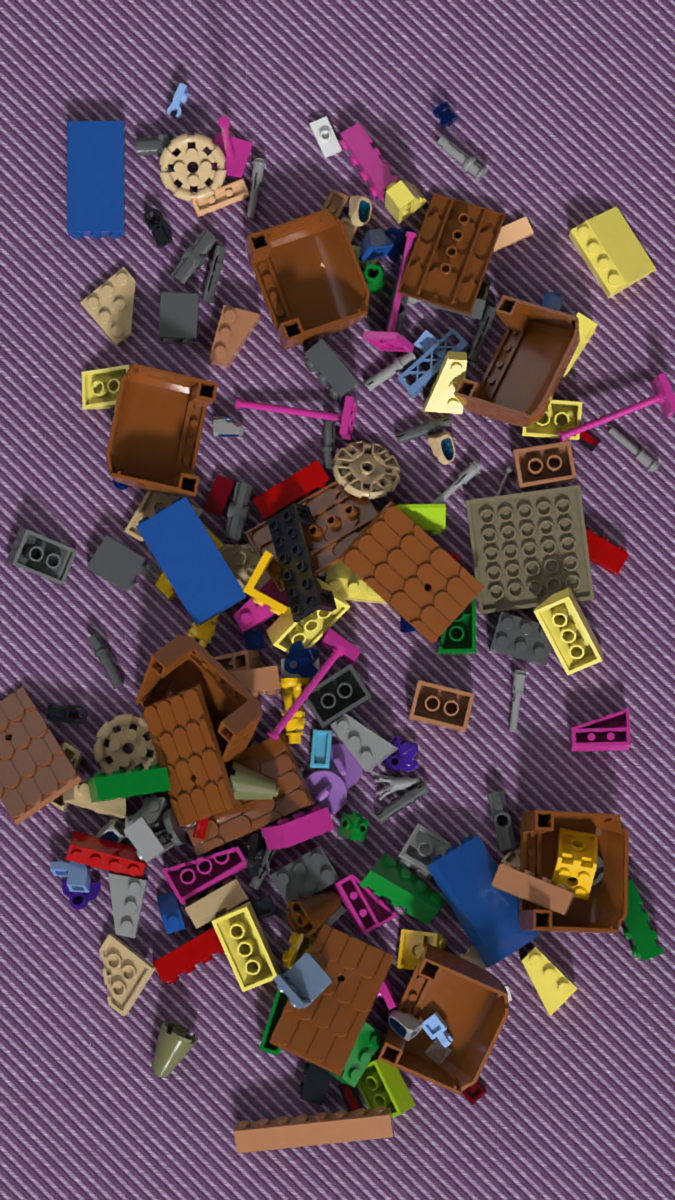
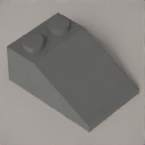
M20 527L6 563L64 585L77 550Z

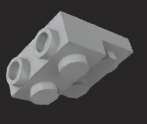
M417 824L397 860L400 861L399 864L404 868L414 869L418 877L430 879L432 875L426 866L433 863L431 859L441 853L444 856L451 843L422 825Z

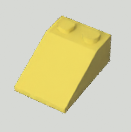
M132 365L82 372V409L115 408L120 380Z

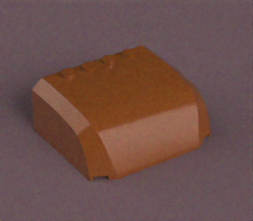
M328 208L247 235L245 243L247 257L284 351L346 329L359 322L368 314L370 292L343 222L332 215Z
M503 295L495 312L507 327V330L480 384L461 378L454 395L466 411L504 423L527 427L540 421L544 416L580 343L579 318L571 314Z
M134 363L120 380L105 455L112 479L125 485L175 497L190 499L196 496L200 477L193 474L206 408L215 402L218 383Z
M178 635L152 654L135 702L136 704L140 703L144 708L148 704L200 683L227 771L233 761H237L245 751L263 714L261 702L234 675L230 674L220 662L215 660L207 649L203 648L192 637Z
M533 810L523 813L520 840L521 872L525 869L535 873V878L541 880L542 877L552 880L557 861L558 834L560 828L598 835V854L604 863V875L600 882L591 887L588 900L573 898L566 917L519 898V924L521 931L569 933L619 932L618 929L628 914L629 834L621 822L620 814Z
M427 943L396 1010H400L403 1013H411L421 1023L437 1011L449 1026L445 1031L454 1040L445 1048L437 1037L432 1040L422 1028L414 1038L406 1041L389 1025L380 1046L378 1059L460 1095L463 1090L477 1082L509 1015L508 992L504 984L487 970Z

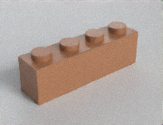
M506 862L505 865L500 863L491 884L494 888L566 917L574 898L571 888L562 884L560 887L552 885L553 881L542 877L540 880L534 877L535 873L525 869L521 872L516 870L517 866Z

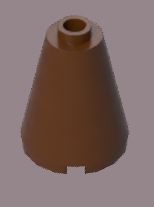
M329 891L289 902L286 910L289 909L290 912L287 915L290 925L296 933L304 934L303 937L305 938L313 935L341 907V898L337 893Z

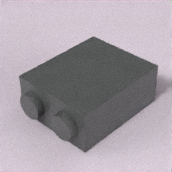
M161 292L158 336L160 341H163L165 344H174V341H178L184 345H192L193 342H198L199 294Z
M106 535L86 568L128 593L129 590L133 591L138 582L136 578L139 573L141 575L144 573L148 565L146 564V558Z

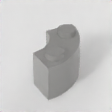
M164 797L145 798L144 805L139 812L133 816L125 817V829L141 817L145 818L146 822L152 820L154 825L156 823L163 824V813L165 809L169 808L170 802Z

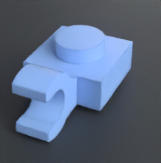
M179 84L173 97V102L167 109L168 115L173 110L178 111L176 118L179 119L181 117L182 103H186L189 97L187 85Z
M425 330L414 343V346L424 354L439 340ZM436 349L433 355L437 359H441L444 356V351Z
M437 1011L422 1022V1028L432 1040L437 1037L445 1048L454 1040L445 1031L449 1026Z

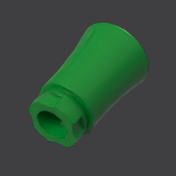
M368 264L362 274L370 294H378L384 289L386 279L379 265Z

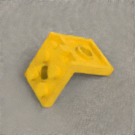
M265 550L243 592L254 597L252 601L260 606H264V604L270 606L269 610L277 615H281V613L286 614L290 607L256 589L274 557V554Z
M560 828L557 861L552 877V885L560 887L561 884L571 888L574 898L588 900L597 867V834ZM570 877H574V878H576L577 880H576V881H569L568 879H569Z

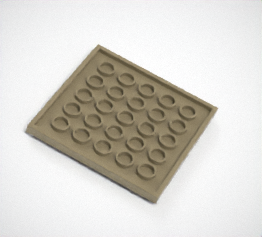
M580 485L466 500L475 579L484 586L481 592L477 594L480 614L538 607L552 594L569 587L577 602L595 600Z

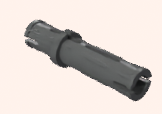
M215 246L212 261L209 262L210 269L201 298L203 302L213 303L219 275L224 268L223 260L227 251L225 247Z
M486 306L481 321L479 320L477 323L478 328L468 350L467 360L477 361L488 331L492 329L491 324L496 314V308Z
M325 419L324 445L322 448L323 469L333 470L335 466L333 460L335 453H337V448H335L336 425L335 421Z
M449 414L435 420L430 419L427 423L395 433L398 445L430 433L436 434L441 429L453 426Z
M96 633L88 637L87 639L95 652L94 655L96 658L98 657L113 688L116 689L124 685L125 682L108 653L109 649L105 647L99 634Z
M421 782L415 788L405 791V794L375 813L380 823L382 824L410 804H415L416 800L429 793L426 785Z
M266 845L263 851L264 858L260 862L259 877H251L247 884L248 886L259 890L265 874L268 875L269 871L267 870L277 849L268 850Z

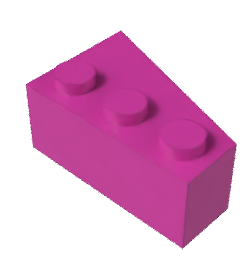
M629 707L617 713L606 715L603 718L572 727L570 731L571 752L629 750L631 746Z
M319 805L308 808L309 812L304 813V811L293 814L292 818L288 819L286 817L277 820L275 824L261 828L268 850L288 848L335 829L328 807L320 808Z
M351 874L332 886L340 896L341 902L360 936H363L398 915L392 912L382 900L378 899L369 888L361 887V881Z

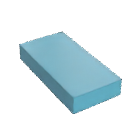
M313 729L310 768L330 769L332 730Z

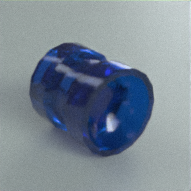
M448 102L442 103L432 112L435 118L440 120L442 128H447L458 119L456 113L451 111V106Z

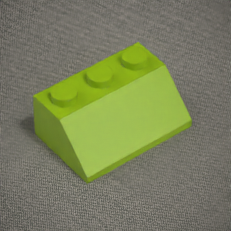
M395 504L424 532H430V535L433 536L441 535V532H445L446 504Z
M378 1057L372 1059L357 1083V1087L368 1109H374L378 1106L391 1107L393 1118L416 1106L398 1068L379 1060Z

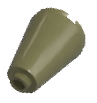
M233 761L228 778L235 800H273L274 796H278L280 785H276V780L239 762Z
M166 1020L163 1022L151 1065L156 1076L163 1078L170 1075L197 1043L198 1037L195 1033L190 1035L187 1027L174 1021H169L168 1024Z

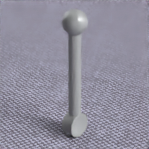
M512 467L506 468V474L496 496L501 495L509 474L513 472Z

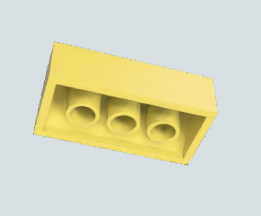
M317 577L316 581L319 589L333 592L337 609L332 612L317 609L296 623L293 621L291 609L289 608L287 613L282 614L266 631L273 646L296 658H302L350 608V605L329 584Z
M570 587L552 594L534 609V613L567 675L603 661V650Z
M250 901L230 909L211 921L242 992L272 981L281 973Z

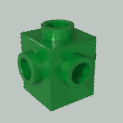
M353 811L351 815L343 813L337 836L364 843L369 820L362 818L363 814Z

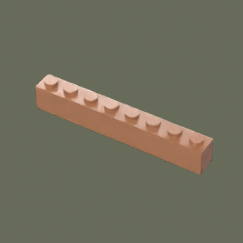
M378 1106L370 1110L359 1108L351 1112L340 1110L333 1114L321 1112L314 1116L302 1114L295 1118L283 1116L276 1120L264 1118L257 1122L245 1120L240 1121L234 1128L237 1154L391 1138L394 1135L391 1107L386 1108L385 1106Z

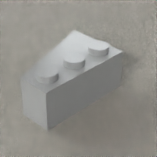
M346 713L330 725L366 772H370L399 749Z
M141 817L123 831L137 849L138 857L148 862L161 856L175 846V844L171 841V838H173L172 834L166 832L164 824L156 823L154 825L152 820L146 822L145 818Z
M108 873L115 933L120 936L137 938L148 880Z

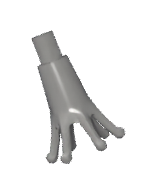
M378 771L375 773L380 777L379 779H374V782L387 785V787L376 791V795L385 792L379 797V800H382V798L394 791L420 784L419 777H391L383 775Z

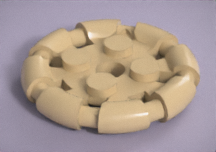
M195 133V135L181 134L170 141V145L163 149L159 159V165H161V172L159 174L166 189H170L175 197L185 201L198 198V201L214 195V191L222 186L227 172L225 169L226 158L221 147L212 142L213 139L200 133ZM195 142L196 148L188 149V143ZM206 147L212 151L209 155L203 151ZM176 148L181 151L177 157L173 154ZM190 162L198 164V170L194 173L190 172L187 168ZM211 163H217V170H212ZM169 164H174L173 172H168ZM208 178L213 181L210 186L204 183ZM177 179L183 183L180 187L174 184ZM190 186H197L198 192H190Z
M356 441L347 444L345 448H341L336 453L333 460L335 465L333 467V474L338 484H342L345 487L344 490L351 495L359 498L364 496L368 497V499H378L386 496L388 492L391 493L397 487L400 480L398 475L400 473V466L394 455L391 456L388 453L389 450L373 442L370 444L365 443V441ZM362 467H369L371 471H366Z
M133 714L117 715L114 717L115 719L105 722L96 735L97 741L93 748L96 763L100 764L101 771L106 772V776L113 775L112 771L120 770V766L127 768L126 773L131 772L130 769L136 768L141 763L144 766L142 770H149L148 766L160 764L151 739L146 741L143 736L147 733L151 736L145 717H136ZM131 723L138 725L137 731L130 729ZM119 725L121 731L115 734L113 728ZM105 739L111 740L109 748L103 746ZM127 743H131L134 746V751L131 754H126L123 751V747ZM148 750L153 751L152 758L146 757ZM111 756L114 762L108 764L105 758Z

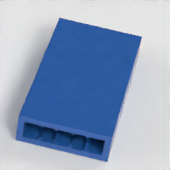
M67 121V233L73 239H82L83 236H90L93 239L109 236L110 238L117 239L125 236L124 121Z
M178 497L171 502L172 505L168 508L162 507L155 512L156 515L153 517H145L138 522L139 525L136 527L198 627L247 596L186 497Z
M479 835L474 838L468 836L460 841L461 846L457 848L456 844L446 850V855L438 854L431 859L433 863L426 867L488 968L531 942L539 935L537 931H521L519 924V902L517 898L491 885L498 867Z

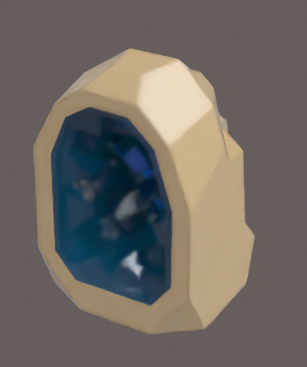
M355 195L350 197L348 216L351 223L356 227L367 224L371 217L372 202L364 196Z
M439 432L428 437V444L431 446L432 452L438 461L443 465L451 463L455 458V447L450 433Z

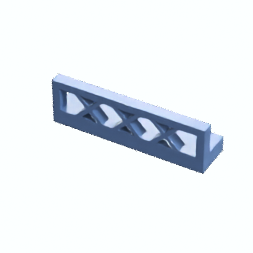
M452 328L405 370L397 380L408 390V394L414 399L437 378L447 350L466 352L469 349V344ZM452 335L460 341L455 346H447V339ZM436 349H444V356L441 359H433V352ZM422 362H430V369L428 371H419V365ZM408 374L416 375V382L411 386L404 380Z

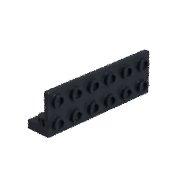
M292 503L268 520V526L293 621L298 623L317 609L332 612L337 607L333 592L319 589L302 529V526L309 527L314 524L310 508Z

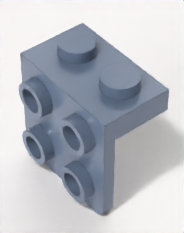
M305 953L286 973L278 974L273 979L276 982L277 989L285 993L289 998L290 1004L298 1009L307 1008L332 983L330 975L310 953Z

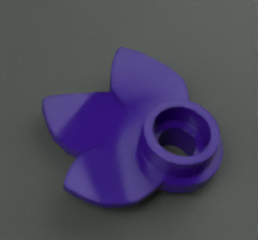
M398 735L392 738L390 743L399 749L385 759L386 767L394 772L400 769L405 772H412L418 768V762L413 759L418 752V744L413 742L403 744ZM391 759H398V764L392 765Z
M63 880L62 891L69 898L70 905L78 910L84 909L89 901L96 899L101 889V884L94 882L90 885L89 893L70 892L66 885L67 880ZM81 896L83 901L78 904L76 899Z

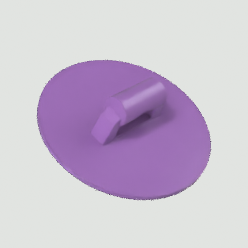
M333 744L331 747L330 769H317V771L326 770L337 774L344 781L346 788H350L360 779L363 768L345 744Z
M321 770L310 774L305 779L315 803L306 807L307 809L319 805L320 808L328 807L330 815L342 809L347 799V788L344 781L337 774Z

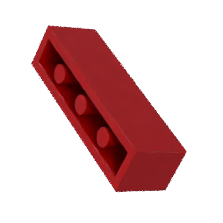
M316 460L252 500L262 518L266 521L292 503H297L312 495L311 493L314 491H319L328 486L330 479L319 461Z
M586 526L590 562L617 576L629 556L627 549L620 545L614 546L610 543V539L603 535H600V537L593 533L594 530Z
M73 831L66 860L142 879L146 862L138 857L137 849L134 846Z
M214 927L154 961L152 964L156 967V971L163 983L168 981L171 984L180 979L179 974L184 971L188 974L197 969L196 964L202 961L204 965L214 959L212 957L213 954L219 951L221 955L225 951Z

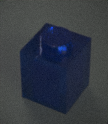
M263 629L243 632L246 650H266Z

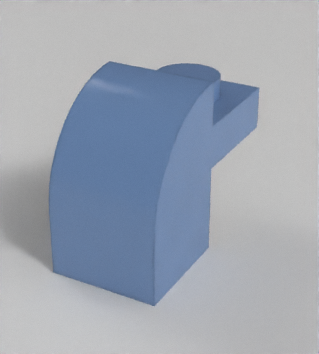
M65 860L51 862L50 870L53 876L67 877L66 885L70 892L89 893L91 875L85 864L73 861L69 863Z

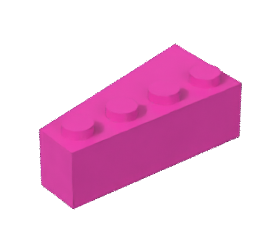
M360 122L340 133L339 144L344 151L347 150L350 154L349 160L352 165H357L359 168V176L363 182L367 181L370 187L368 189L373 198L377 197L380 201L385 198L386 188L393 182H399L396 174H392L389 164L382 162L383 158L380 151L376 147L372 148L373 142Z
M272 578L259 589V591L288 607L290 606L286 592L280 593ZM251 597L233 615V618L242 633L245 634L277 614L269 610L270 606L266 604L260 606L253 602L252 599L254 597Z
M237 846L161 870L179 902L184 906L191 900L246 869L247 859L242 850Z

